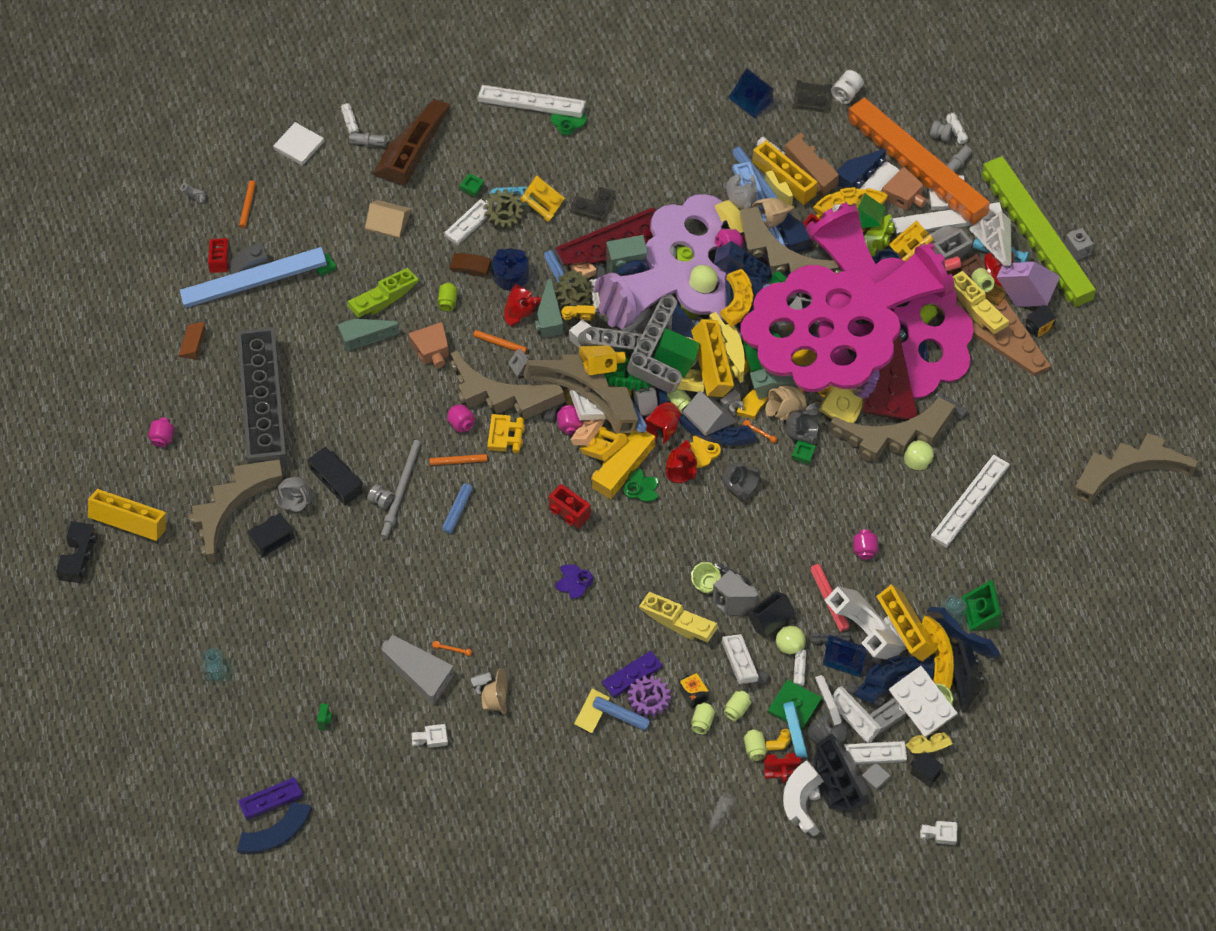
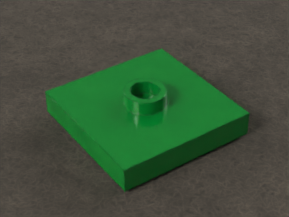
M787 679L769 707L768 714L788 724L783 703L793 701L801 731H803L821 703L822 697Z

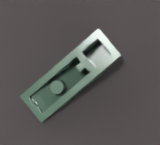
M551 279L547 280L537 312V321H535L536 332H540L541 338L563 334V322Z
M353 319L338 324L339 336L346 352L399 334L397 321Z
M765 369L750 373L758 399L768 397L769 390L779 386L789 385L797 388L793 376H778L770 374Z

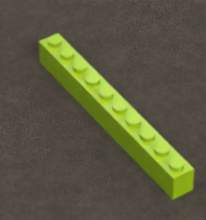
M1003 156L984 163L981 172L984 182H988L993 195H997L1002 208H1006L1011 221H1015L1020 234L1026 237L1029 247L1035 250L1038 260L1043 262L1047 269L1059 275L1060 278L1056 286L1065 293L1067 302H1071L1075 308L1094 300L1096 289Z

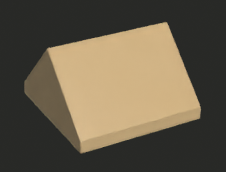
M380 200L371 202L365 230L400 239L412 209Z

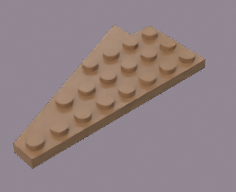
M995 284L991 291L985 292V298L1009 320V326L996 334H993L986 326L982 328L971 317L958 298H956V305L965 310L972 320L974 329L972 336L1033 376L1050 370L1051 365ZM937 307V312L944 316L942 310Z

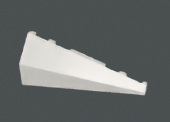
M999 212L988 222L982 218L969 228L1004 266L1011 265V220L1004 213Z

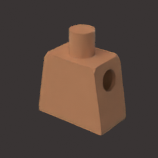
M904 167L882 187V192L888 194L886 201L904 210H908L913 204L923 208L927 202V199L922 196L923 184Z
M442 322L408 333L409 343L423 364L433 362L435 368H441L445 365L444 358L449 356Z

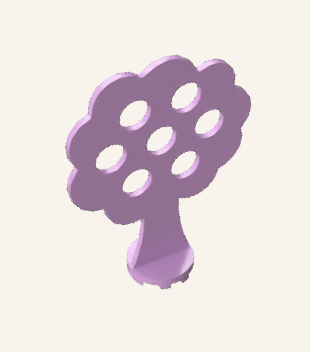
M699 194L688 198L683 206L672 204L663 206L655 211L650 221V230L654 237L648 240L646 244L648 254L645 258V262L651 270L627 276L608 273L597 278L595 282L594 293L598 292L600 300L598 309L601 315L606 314L608 317V325L611 327L617 326L621 329L628 327L645 310L658 302L662 296L671 295L675 292L678 301L688 311L699 315H710L717 312L722 321L727 323L720 315L721 310L725 308L726 272L714 265L708 257V252L717 249L714 242L717 233L724 224H728L727 221L721 222L714 207L716 204L724 201L714 196ZM688 219H698L706 225L708 232L701 236L693 235L686 230L684 222ZM743 242L741 248L747 251L746 243ZM678 244L687 246L692 250L694 258L686 262L679 261L672 256L670 248ZM764 254L761 257H763L767 261L768 267L770 268L767 254ZM708 265L715 269L718 275L717 290L715 292L700 293L690 286V274L695 266Z

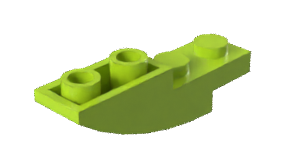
M886 215L880 226L871 227L864 235V240L872 259L879 250H885L886 246L890 244L891 233L893 234L895 231L892 215Z
M405 268L379 281L376 288L349 300L347 307L358 318L367 313L374 315L405 295L419 279L408 268Z

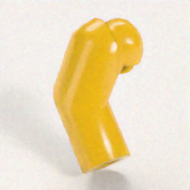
M781 730V735L777 740L765 741L767 751L785 749L792 740L790 730Z

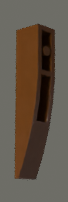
M433 99L387 147L373 175L406 186L447 114L450 104Z

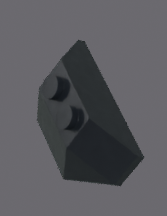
M947 634L954 659L952 680L961 713L967 711L979 694L981 684H984V677L982 672L978 670L979 659L977 655H974L972 647L963 640Z
M833 734L828 735L815 744L816 752L813 759V767L824 781L818 787L829 808L853 813L868 802V787L851 754Z

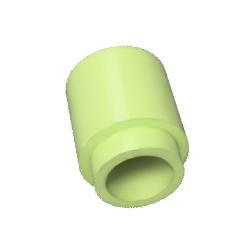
M979 268L973 272L972 281L984 292H989L993 289L994 279L986 269Z
M677 389L673 393L667 392L668 402L674 403L679 408L680 413L683 414V410L692 401L684 390Z
M735 691L724 707V715L733 721L741 719L752 703L750 696L744 691Z
M702 703L696 706L691 721V729L695 733L706 734L710 730L715 715V710L710 704Z
M758 730L748 731L744 736L747 756L750 757L751 761L765 759L767 749L763 733Z

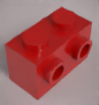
M562 484L548 496L550 511L554 515L561 516L570 526H575L579 529L591 517V504Z

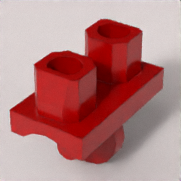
M787 753L785 758L777 759L775 754L767 755L766 760H764L765 779L781 778L782 783H787V777H790L801 765V757H797L795 753Z

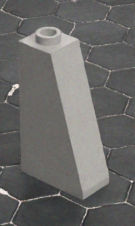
M394 635L389 640H385L381 647L383 659L422 697L434 706L454 676L453 665Z

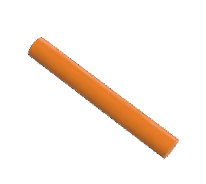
M249 181L239 223L240 228H246L256 186L255 181Z
M475 330L473 334L475 338L513 351L522 350L526 354L528 349L527 347Z
M487 454L429 458L430 466L487 462Z

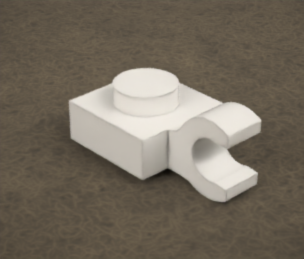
M445 724L425 726V732L412 733V745L419 746L427 743V748L448 746Z
M936 821L935 826L922 825L920 838H935V843L956 845L957 823Z

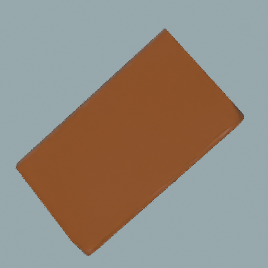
M205 322L187 326L179 357L197 360L206 332Z

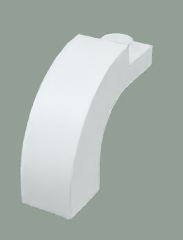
M806 760L789 777L784 790L783 803L789 820L795 826L799 825L805 833L809 832L815 836L820 831L807 813L806 801L810 792L824 781L815 768Z

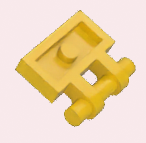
M916 220L889 245L900 258L907 253L902 258L906 262L914 254L916 247L924 243L927 245L934 239L930 234L925 237L928 232Z
M565 306L561 311L562 318L569 321L572 317H576L580 321L583 319L585 322H591V319H595V306Z
M492 414L487 449L490 451L507 452V445L513 447V453H520V448L523 446L522 433L525 431L524 419L518 417L516 422H511V416ZM509 431L515 432L514 437H509Z

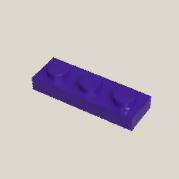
M649 651L603 680L602 685L614 699L630 689L631 684L636 685L637 678L643 681V676L649 677L662 669V664L652 651Z
M295 777L240 799L238 803L247 821L303 797V794Z

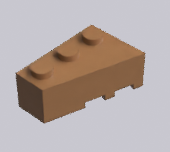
M800 132L785 144V156L818 182L817 193L824 197L838 185L839 174L824 158L820 159L814 153L816 149L813 145L809 147L803 140L804 136Z

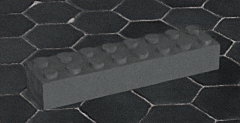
M275 328L237 331L248 464L280 459L281 467L288 466Z

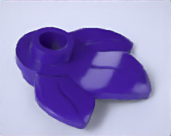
M563 565L560 569L564 577L555 584V588L561 592H569L571 599L579 598L584 594L586 588L593 584V575L588 570H581L576 565Z

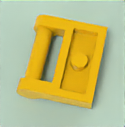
M536 176L519 200L527 203L541 214L546 222H549L565 198ZM530 195H531L534 199H536L538 202H540L543 206H545L549 211H547V210H546L545 208H543L540 204H538L535 200H533V199L530 197Z
M601 427L589 445H582L579 449L584 455L606 461L626 443L627 436L623 433H614ZM608 438L614 441L611 443L603 439Z

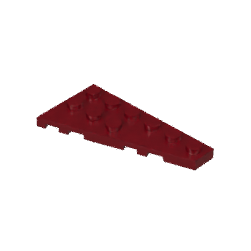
M652 207L555 247V252L562 266L607 263L606 242L643 235L645 244H647L648 240L654 237L650 230V221L655 213V209Z
M899 335L893 342L894 356L890 363L879 369L880 377L872 394L870 393L869 397L863 398L861 413L904 421L917 416Z

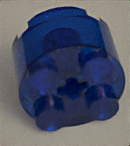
M513 248L499 249L493 257V281L501 289L511 291L515 284L523 286L528 282L529 261L523 250Z

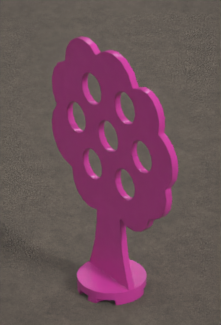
M847 202L842 203L835 212L831 208L824 212L820 221L816 224L811 221L807 225L805 230L811 241H816L834 259L842 271L858 270L864 272L872 278L874 284L887 278L905 263L902 259L891 257L875 264L864 240L859 217L860 212L855 203L852 206H849ZM955 289L944 297H939L934 293L910 300L909 304L904 307L895 306L892 308L898 316L899 322L906 327L908 332L907 340L901 344L914 399L925 398L934 392L939 382L949 383L957 381L965 375L970 366V355L966 346L972 339L974 329L972 320L967 312L956 305L957 295ZM835 292L828 296L826 303L832 308H843L850 303L851 296L845 292ZM929 304L939 307L944 315L943 323L936 327L925 324L920 316L921 308ZM819 321L817 330L819 338L830 335L834 330L833 324L828 321ZM854 321L850 324L848 330L854 336L863 337L871 333L872 323L859 324ZM926 340L936 342L941 347L942 358L935 363L923 360L918 352L920 343ZM848 348L839 349L831 356L832 362L840 366H846L855 361L849 354Z
M924 243L916 247L914 254L898 270L874 284L870 276L858 270L834 273L824 266L806 265L793 271L787 277L785 283L770 284L757 293L754 300V310L745 316L741 323V336L750 347L758 349V360L762 368L770 374L793 376L797 387L806 392L822 391L830 385L841 389H854L866 383L873 371L885 367L894 356L893 342L899 336L901 328L898 316L890 309L907 301L934 293L939 297H944L954 291V279L952 274L947 275L945 259L941 253L936 255L935 246L932 243L927 245ZM835 292H845L851 296L850 303L843 308L830 307L826 303V299ZM796 293H805L812 298V302L808 307L798 310L789 307L787 300ZM857 320L870 321L874 326L873 331L863 337L852 335L848 328L850 324ZM779 321L790 322L795 327L794 332L785 338L774 337L769 331L771 326ZM817 321H828L834 326L833 332L822 338L811 335L809 328ZM842 348L851 349L857 355L855 361L846 366L835 364L832 362L831 356L835 351ZM808 349L816 353L817 359L809 366L800 367L792 362V356L799 350Z

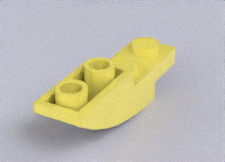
M963 271L953 276L954 289L958 300L982 328L986 326L993 334H996L1009 326V320L985 298L986 293Z
M717 312L710 314L709 320H718L731 375L734 378L736 377L741 383L744 380L745 368L744 349L741 338L735 326L725 325Z
M651 592L647 594L639 605V608L651 618L691 640L695 637L709 642L718 629L717 623L683 610L681 604Z

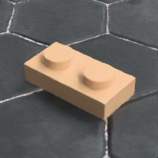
M605 419L583 420L582 426L576 430L570 439L572 444L589 445L604 424Z

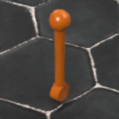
M749 420L743 422V426L748 425L752 430L770 439L771 443L777 441L776 436H770L751 425Z
M439 641L432 643L434 649L442 648L464 653L466 656L472 655L471 649L464 650L442 645Z

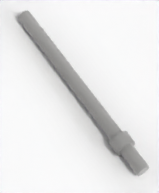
M418 440L413 442L389 513L385 515L384 527L380 535L383 539L388 538L391 527L395 525V516L421 442Z

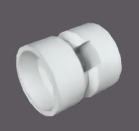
M846 70L831 88V93L836 100L848 104L864 86V81L858 73Z

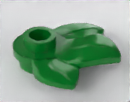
M555 113L551 114L552 124L557 127L561 135L565 136L571 135L575 129L583 127L587 120L586 114H583L582 118Z
M637 469L629 475V481L623 487L624 495L630 499L638 498L643 502L654 501L658 498V494L654 490L658 486L659 478L644 477L642 470Z

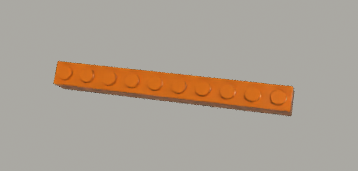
M865 97L849 108L848 120L853 126H856L863 135L873 140L876 146L885 149L888 156L893 157L901 167H905L926 188H931L939 199H943L948 203L949 207L956 210L964 220L974 225L989 214L990 202Z

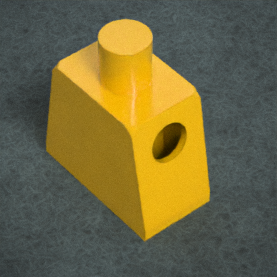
M608 345L579 346V355L585 372L588 375L615 372L617 364L625 363L626 361L624 352H615Z

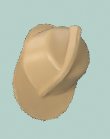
M503 668L498 670L496 681L484 687L481 696L484 710H500L502 714H506L508 684Z

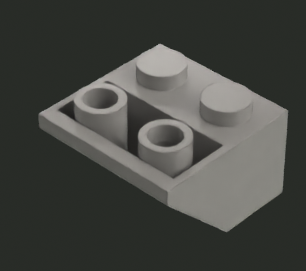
M944 226L930 234L934 239L931 243L935 246L936 255L941 253L945 260L954 257L961 258L967 255L973 243L960 228Z
M729 570L713 584V604L726 615H747L750 610L758 605V592L753 586H748L740 575L734 574Z

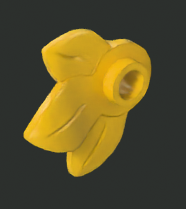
M693 436L690 449L697 458V468H702L709 465L711 460L716 459L720 455L721 448L717 443Z

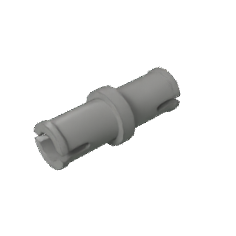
M351 132L349 144L365 145V147H370V145L386 147L387 140L385 139L387 137L386 135H371L368 132L366 134Z
M963 146L957 155L952 156L947 167L953 172L962 168L966 159L972 154V150L968 146Z

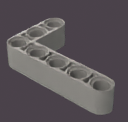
M664 295L660 299L627 366V370L632 376L668 393H673L678 389L682 379L681 373L651 358L676 308L677 300L672 295Z
M658 304L651 308L650 319ZM671 317V319H670V321H669V323H668V325H667V327H666L667 329H669V330H671V331H672V317ZM588 327L580 332L578 342L581 346L608 345L615 352L633 354L642 334ZM586 333L591 336V341L587 339ZM604 336L609 339V343L605 342ZM622 339L627 342V346L623 345Z

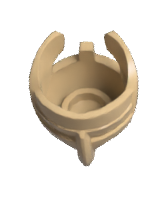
M779 198L761 199L752 204V208H759L763 204L764 210L760 212L761 214H766V222H763L767 229L781 224L786 218L787 213L795 208L792 205H786Z
M783 385L778 388H772L768 392L769 400L766 403L765 411L767 417L774 416L778 411L776 417L780 418V420H786L791 413L803 412L806 409V398L794 386Z

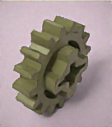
M499 189L495 194L491 193L489 195L490 198L485 200L487 204L483 206V209L487 210L484 216H489L487 222L493 221V227L498 224L500 229H503L504 225H506L507 229L511 227V224L515 226L517 220H520L522 217L519 214L523 212V209L519 208L523 203L517 202L519 196L513 197V191L507 194L506 189L502 193ZM508 206L506 210L499 212L500 208Z
M572 270L558 277L560 282L555 283L558 287L555 293H559L556 299L562 300L561 306H586L590 304L588 299L593 298L590 292L594 290L589 288L592 282L586 281L587 275L582 276L581 271L576 272V270Z

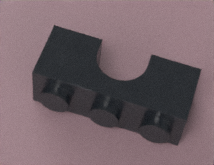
M71 521L66 539L68 546L77 548L78 551L72 555L61 554L56 573L61 581L81 584L83 577H86L88 574L87 563L88 560H92V546L97 543L98 533L95 531L94 524Z

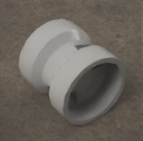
M935 120L931 128L930 138H941L942 141L948 142L952 125H943L940 121Z
M375 484L371 488L367 500L377 503L378 507L386 510L393 501L394 493L389 490L385 491L382 486Z

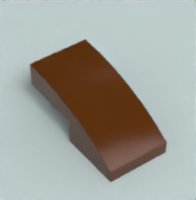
M454 253L449 268L452 272H469L471 276H488L492 260L474 254Z
M976 254L961 263V267L946 271L947 275L952 274V276H955L963 271L971 279L976 269H986V267Z

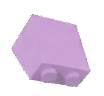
M1036 262L1011 263L1010 266L1002 264L997 275V279L1017 307L1047 306L1060 278L1058 274Z

